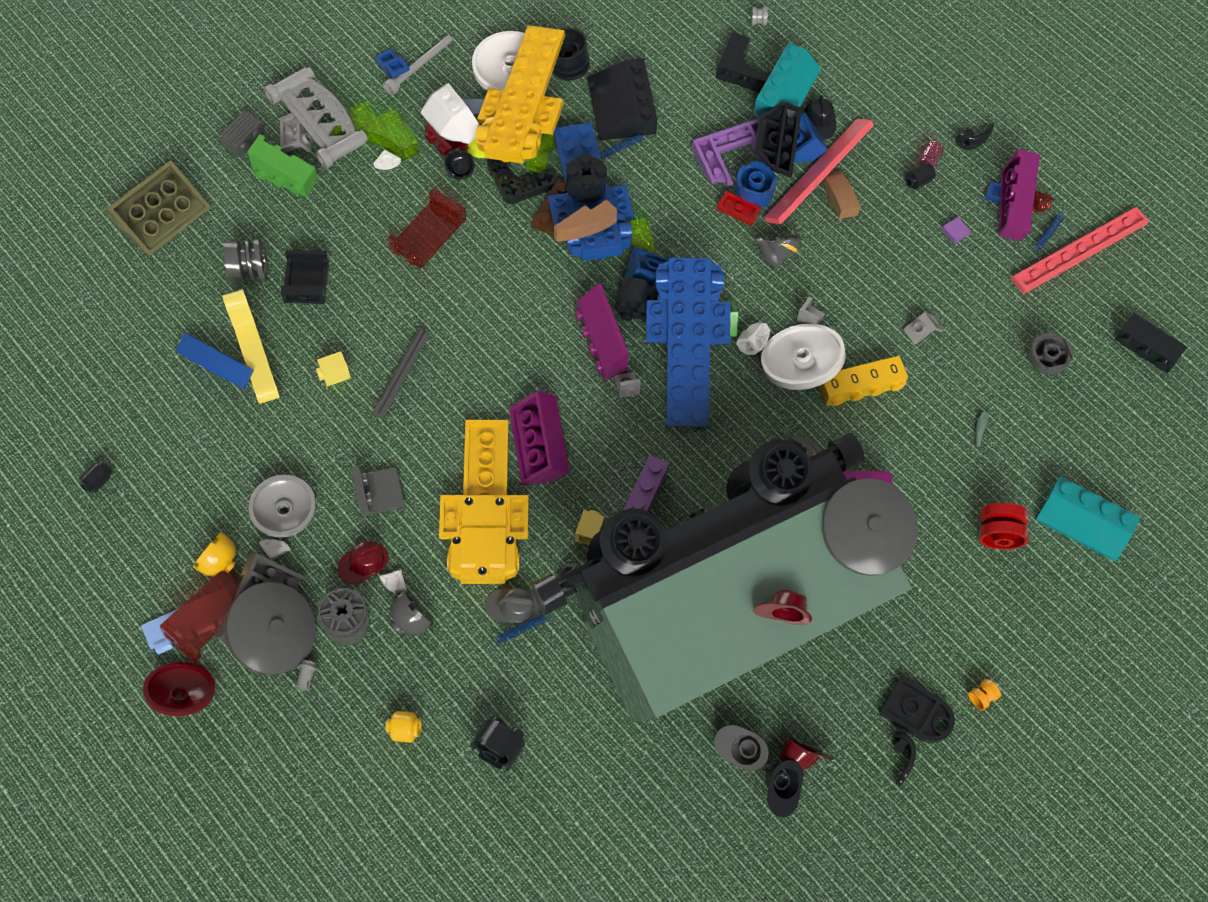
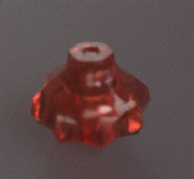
M1035 192L1033 212L1043 213L1051 208V204L1054 201L1053 197L1048 192Z

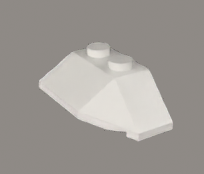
M449 83L429 95L421 110V114L443 139L462 141L466 144L476 139V129L479 123Z

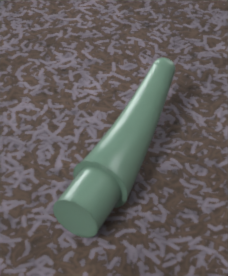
M982 412L977 421V447L981 444L982 436L990 416L988 412Z

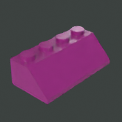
M597 284L577 300V309L574 312L577 321L582 323L581 331L584 339L587 338L589 341V353L596 359L594 362L598 374L601 373L603 380L615 377V375L627 373L629 353L601 284Z
M536 391L510 407L509 413L522 485L552 482L570 473L556 396Z

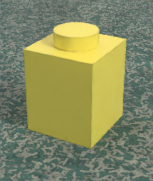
M341 351L317 360L319 368L316 369L320 381H325L327 387L351 378Z
M583 510L575 533V541L589 545L594 535L603 529L605 516L594 510Z

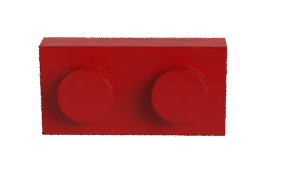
M726 191L717 205V210L752 226L761 212V207Z

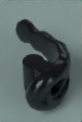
M989 123L985 132L977 136H973V130L966 129L965 134L957 135L956 144L964 150H973L979 147L990 137L994 124Z
M896 731L893 733V737L899 740V742L895 744L894 752L901 754L906 747L909 751L908 763L896 780V785L901 786L913 768L916 758V747L909 735Z

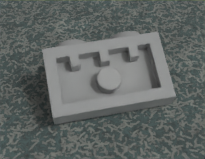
M290 113L280 117L281 151L288 153L302 147L306 152H310L312 138L294 115Z

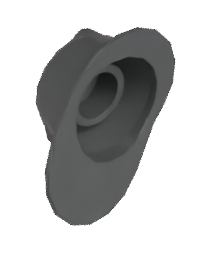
M522 588L497 589L487 597L485 603L486 612L489 617L499 622L527 623V621L533 620L539 611V605L534 595Z
M727 725L721 728L715 736L714 745L719 756L748 771L758 770L768 760L769 751L764 739L741 726Z

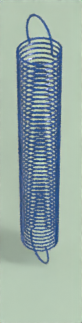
M634 136L629 138L628 140L636 141H627V139L625 140V142H633L634 144L642 141L641 138H634ZM622 141V142L618 143V145H624V144H628V145H625V146H616V145H614V147H622V148L625 149V148L631 146L632 143H624V142ZM612 146L608 148V150L614 151H606L605 149L603 152L601 151L600 155L604 159L605 157H603L602 155L606 156V158L611 155L610 153L604 152H612L613 154H615V151L619 152L623 149L614 148Z
M1060 214L1059 221L1057 218L1059 215H1056L1049 228L1046 229L1036 243V245H1039L1038 248L1045 246L1052 236L1051 234L1064 219V216L1061 217L1062 214Z
M543 614L531 621L529 620V622L527 621L526 624L523 623L499 635L497 638H499V642L503 640L506 642L526 632V630L528 631L529 628L543 622L546 618Z

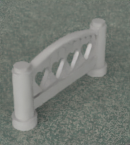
M310 67L303 68L274 85L270 83L263 87L265 95L271 104L274 105L282 101L321 148L315 153L325 169L333 166L334 161L361 147L368 141L363 130H355L352 120L341 102L323 85L313 80L315 75ZM304 88H310V92L314 93L313 97L298 98ZM315 100H319L320 104L325 106L322 110H309ZM325 113H330L331 118L335 119L332 123H319ZM338 125L342 127V131L346 132L342 136H330L333 128Z

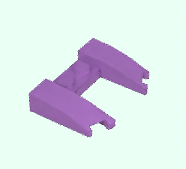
M759 118L693 140L691 149L711 184L714 185L715 182L726 183V186H733V181L720 154L750 144L754 150ZM757 155V157H758V159L760 160V162L765 163V162Z

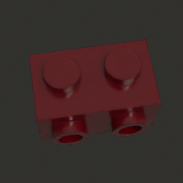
M429 124L424 126L426 140L430 144L433 143L442 156H446L453 149L461 151L469 149L468 144L462 141L443 139Z

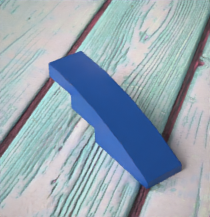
M184 333L176 352L244 389L254 369L229 354L221 352L188 333Z

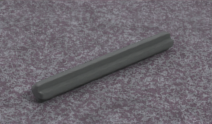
M422 329L417 331L373 410L375 417L382 419L387 413L428 339L426 331Z

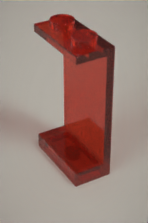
M434 188L428 193L430 203L397 238L391 234L388 236L390 250L396 255L400 254L408 263L422 268L466 220L465 208Z
M220 571L160 625L163 636L193 663H196L201 658L199 650L217 634L223 617L226 616L239 588L236 578L231 574L227 576L223 571Z

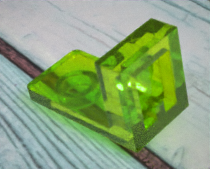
M550 134L541 136L540 149L535 158L527 159L525 169L538 173L547 170L550 153L556 148L554 136Z
M644 217L630 221L633 247L635 246L657 254L647 218Z

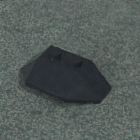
M784 101L759 117L754 152L773 172L791 178L802 108Z

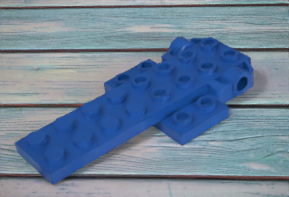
M591 122L555 128L553 135L566 185V168L573 159L580 157L583 153H588L599 160L601 158ZM606 182L604 196L595 202H591V200H584V203L577 202L568 195V192L548 195L553 226L585 205L592 210L607 200L617 209V222L593 235L566 241L571 255L581 256L582 261L605 259L606 257L622 255V250L630 247L632 229L628 221L634 220V213L626 185L608 187Z
M669 258L668 262L660 264L655 274V288L658 294V301H646V343L667 344L666 427H709L710 345H730L731 302H719L720 293L724 286V272L721 266L712 263L711 259Z

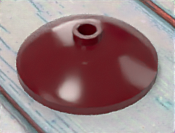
M173 662L162 665L153 670L146 677L143 684V697L146 703L153 710L169 716H186L204 709L215 695V681L210 672L197 664L188 662Z

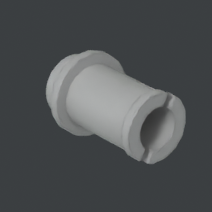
M303 660L302 664H299L300 672L295 685L296 689L310 691L313 673L317 671L316 663Z

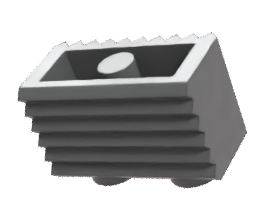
M243 110L218 136V139L223 148L241 157L243 153L248 152L259 134L263 136L264 128L261 120Z

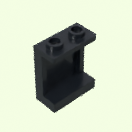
M300 249L286 250L284 285H281V295L284 303L325 304L329 269L327 252L318 249L313 251Z

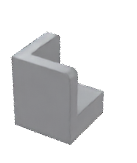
M810 296L799 310L796 321L799 325H819L824 318L825 313L811 306L813 298Z

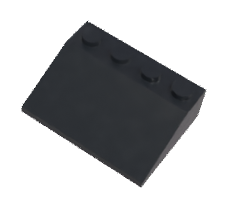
M644 58L624 60L587 77L599 141L635 137V135L656 134L657 115Z

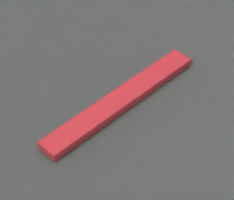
M856 119L765 215L766 222L782 224L874 126L872 120Z
M1135 207L1015 274L1011 280L1025 294L1147 225L1149 220Z

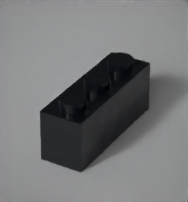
M1135 313L1131 315L1115 337V340L1122 346L1129 348L1139 357L1146 359L1155 365L1156 368L1163 370L1167 374L1187 348V346Z

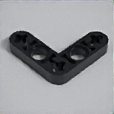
M487 159L488 170L503 200L508 204H515L551 191L556 183L555 173L548 170L516 181L506 162ZM493 162H496L497 164H499V170H498V171H497V166H496V164H493ZM500 176H507L509 180L501 182L498 178ZM527 184L535 186L533 190H526L524 187ZM509 187H510V190H511L512 194H515L514 196H511V194H508V188H509Z

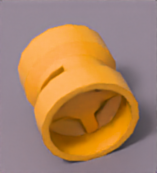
M985 679L980 683V687L973 688L968 693V696L979 710L984 711L990 706L991 701H996L1001 697V692L994 682Z

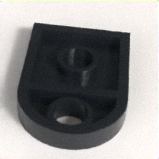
M903 675L879 713L883 718L926 743L943 741L950 735L955 724L954 713L944 700ZM937 720L945 722L947 726L946 731H939L935 726V722Z

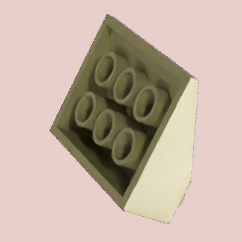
M170 160L109 206L106 214L149 257L211 209V206Z

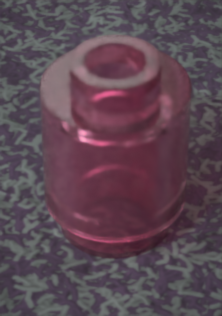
M937 141L927 142L918 158V165L930 164L935 168L944 153L942 145Z

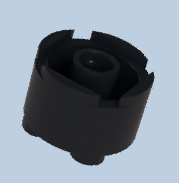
M583 153L580 157L573 159L566 168L568 195L575 201L584 203V200L595 202L604 196L607 182L606 165L588 153Z
M637 278L626 279L623 284L620 282L615 310L621 314L620 318L626 321L637 318L646 322V301H658L655 284L652 287L647 285V280Z
M492 716L491 719H487L472 740L470 747L473 751L477 748L480 752L478 756L489 765L498 769L505 766V771H509L525 747V742L522 739L524 733L515 727L511 729L504 724L502 719Z

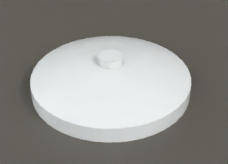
M517 31L499 32L485 38L476 47L472 58L474 77L481 87L487 91L488 88L505 89L525 33Z
M801 324L786 328L774 335L766 343L762 351L761 363L766 377L775 385L791 390H804L820 386L835 377L844 365L846 352L842 338L831 328L818 324Z

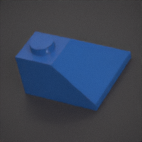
M805 112L801 114L794 162L813 161L828 150L822 136Z
M634 246L627 266L625 280L630 278L644 279L648 281L647 285L653 287L658 266L668 262V258Z

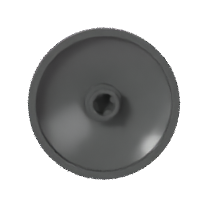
M859 479L841 487L829 499L822 516V534L827 549L840 565L857 574L875 576L895 570L909 558L917 542L918 522L912 504L895 486L878 479Z
M267 582L244 590L234 599L226 614L224 633L231 654L243 667L258 674L277 675L294 669L306 659L315 641L316 623L310 605L299 592L281 583Z

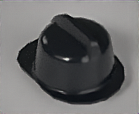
M820 95L818 99L813 100L807 105L805 113L823 140L832 137L836 132V117L833 104L829 100L824 99L823 95Z
M785 760L778 763L766 775V786L768 788L767 803L772 813L778 817L791 815L799 803L804 774L800 764L793 760Z

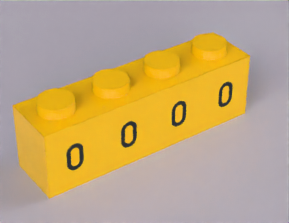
M900 356L840 370L835 377L818 387L826 406H838L845 401H858L865 396H878L889 390L898 391L905 386L908 375Z

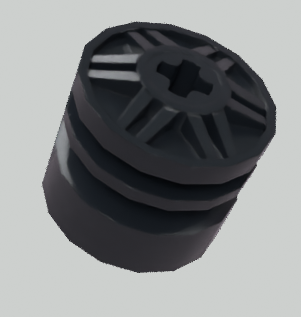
M562 28L560 30L565 31V38L554 66L553 74L561 80H576L583 77L590 67L587 41L584 34L579 30Z

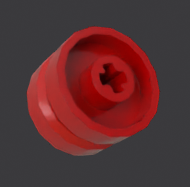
M994 503L980 509V544L999 550L1017 549L1028 544L1029 531L1026 527L1029 524L1028 509L1012 503Z

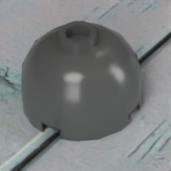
M1056 333L1039 335L1032 343L1029 351V360L1033 368L1044 375H1056L1063 372L1071 363L1074 354L1073 348L1066 338L1062 339Z
M403 591L396 597L390 607V616L393 619L391 625L399 634L405 632L411 636L420 635L434 624V621L428 613L425 614L421 608L422 606L408 592Z

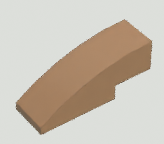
M840 170L831 171L822 182L831 207H834L838 219L858 216L860 205L849 181Z
M607 200L592 210L585 205L554 226V239L557 242L569 241L598 233L617 222V209Z

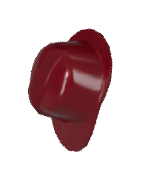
M365 541L359 543L354 549L341 557L337 568L339 577L349 584L364 582L386 567L389 557L387 550L377 542Z
M790 590L778 591L773 595L770 603L759 604L753 609V612L760 617L780 620L793 625H807L812 621L811 614L807 612L806 597Z
M782 734L786 741L780 754L781 761L793 760L799 763L803 770H806L820 757L834 760L829 754L802 744L787 734Z

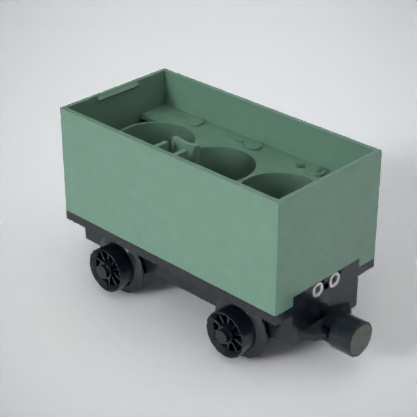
M850 432L828 442V449L811 457L800 446L791 441L777 439L765 442L755 450L750 461L743 462L733 469L727 480L726 493L729 501L706 512L702 508L690 514V520L669 530L664 529L659 520L645 510L630 508L618 511L607 520L603 529L596 533L589 543L587 550L588 563L557 578L553 573H550L531 582L534 597L540 609L546 615L566 606V598L575 594L583 611L581 617L633 723L658 718L911 590L912 587L901 566L881 575L867 576L857 574L840 565L826 547L822 534V516L825 506L837 490L850 482L856 481L855 477L847 480L843 472L864 462L863 448L858 439ZM790 590L806 597L807 612L811 614L812 621L807 625H793L780 620L760 617L753 612V609L759 604L770 603L773 595L778 591Z

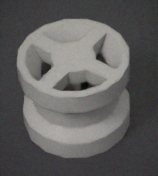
M752 6L751 26L756 24L766 26L768 8Z

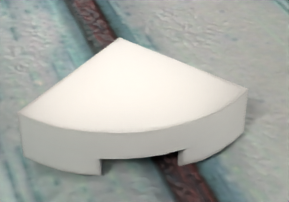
M384 150L373 164L377 169H392L401 163V158Z
M265 539L259 542L272 561L291 550L284 541Z
M401 570L379 576L382 584L388 590L395 593L407 592Z

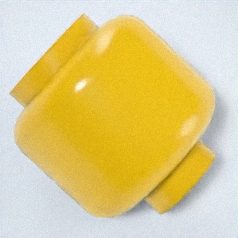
M396 711L391 719L386 721V733H390L391 739L395 742L412 743L421 734L422 722L414 712Z

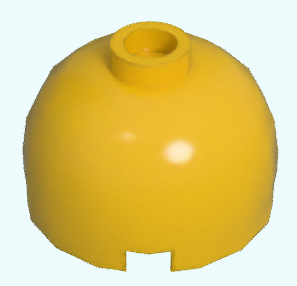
M220 532L216 536V540L209 544L193 567L200 573L211 577L219 576L224 571L229 573L236 564L233 561L236 556L234 543L229 537Z

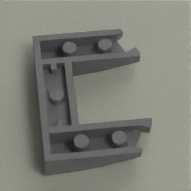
M254 553L248 556L240 575L243 578L235 598L244 590L267 582L281 583L299 592L298 580H304L305 576L258 553ZM225 616L215 638L226 643L224 633Z

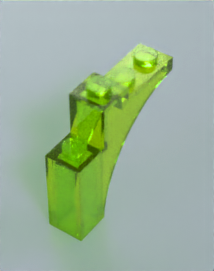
M366 101L349 109L350 118L355 130H363L368 138L367 143L376 144L390 150L400 157L402 162L420 153L418 141L395 109L385 112L379 117L376 116ZM338 125L333 128L330 136H342L346 132L342 131V127Z

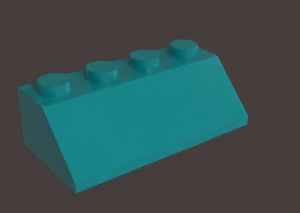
M788 42L756 99L755 114L761 116L784 101L801 107L821 71L820 66L806 49Z
M1060 476L1053 485L1036 521L1116 562L1132 537L1141 517Z

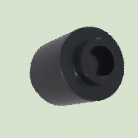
M930 164L920 165L906 173L905 182L908 187L916 190L932 182L936 176L935 170Z
M99 461L97 464L93 463L79 477L81 481L79 485L88 493L91 491L96 493L111 478L110 475L113 471L102 461Z

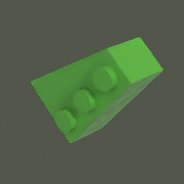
M259 134L248 150L254 175L260 180L272 182L277 187H284L296 195L300 194L307 197L318 180L315 167L294 154L292 157L281 151L282 147L277 144L273 147L264 141V136Z

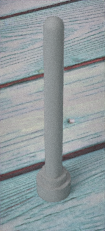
M447 35L410 65L409 71L396 78H388L382 84L384 90L389 95H394L399 91L400 84L450 44L452 37Z

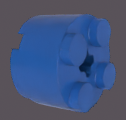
M754 161L749 165H743L737 174L735 195L763 209L773 199L777 176L763 162Z

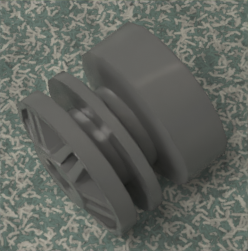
M260 237L254 238V247H252L251 240L247 238L245 240V248L243 249L239 240L224 241V261L230 284L245 283L246 273H249L253 282L257 280L256 272H258L261 281L267 279L268 261L266 250Z
M339 588L330 591L323 597L319 604L318 617L326 636L332 642L339 645H352L361 641L370 629L371 619L364 599L359 593L349 588Z

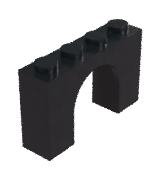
M732 32L718 63L716 78L760 93L771 72L759 73L746 66L744 58L748 52L750 38Z

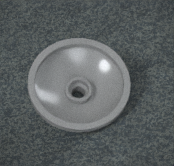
M277 475L266 479L256 487L249 501V515L253 524L258 530L272 537H288L299 533L311 522L316 510V499L311 487L304 480L292 475ZM285 509L289 510L286 514L281 513Z

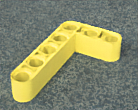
M243 289L222 295L245 363L254 369L250 379L259 404L280 398Z

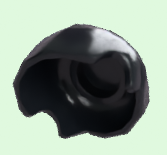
M453 149L446 154L444 165L450 177L456 180H464L473 174L475 168L474 159L466 150Z

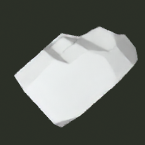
M755 323L750 325L747 330L742 331L736 343L739 350L746 355H755L760 352L766 345L770 335L768 325L765 323Z

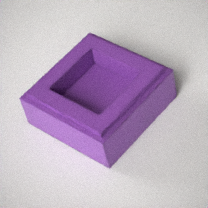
M959 217L942 227V231L953 244L965 238L971 232Z

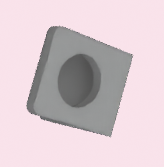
M927 312L921 314L904 328V331L915 345L934 330L939 332L944 330L935 316Z
M634 372L615 375L619 398L640 394L641 381L636 379Z

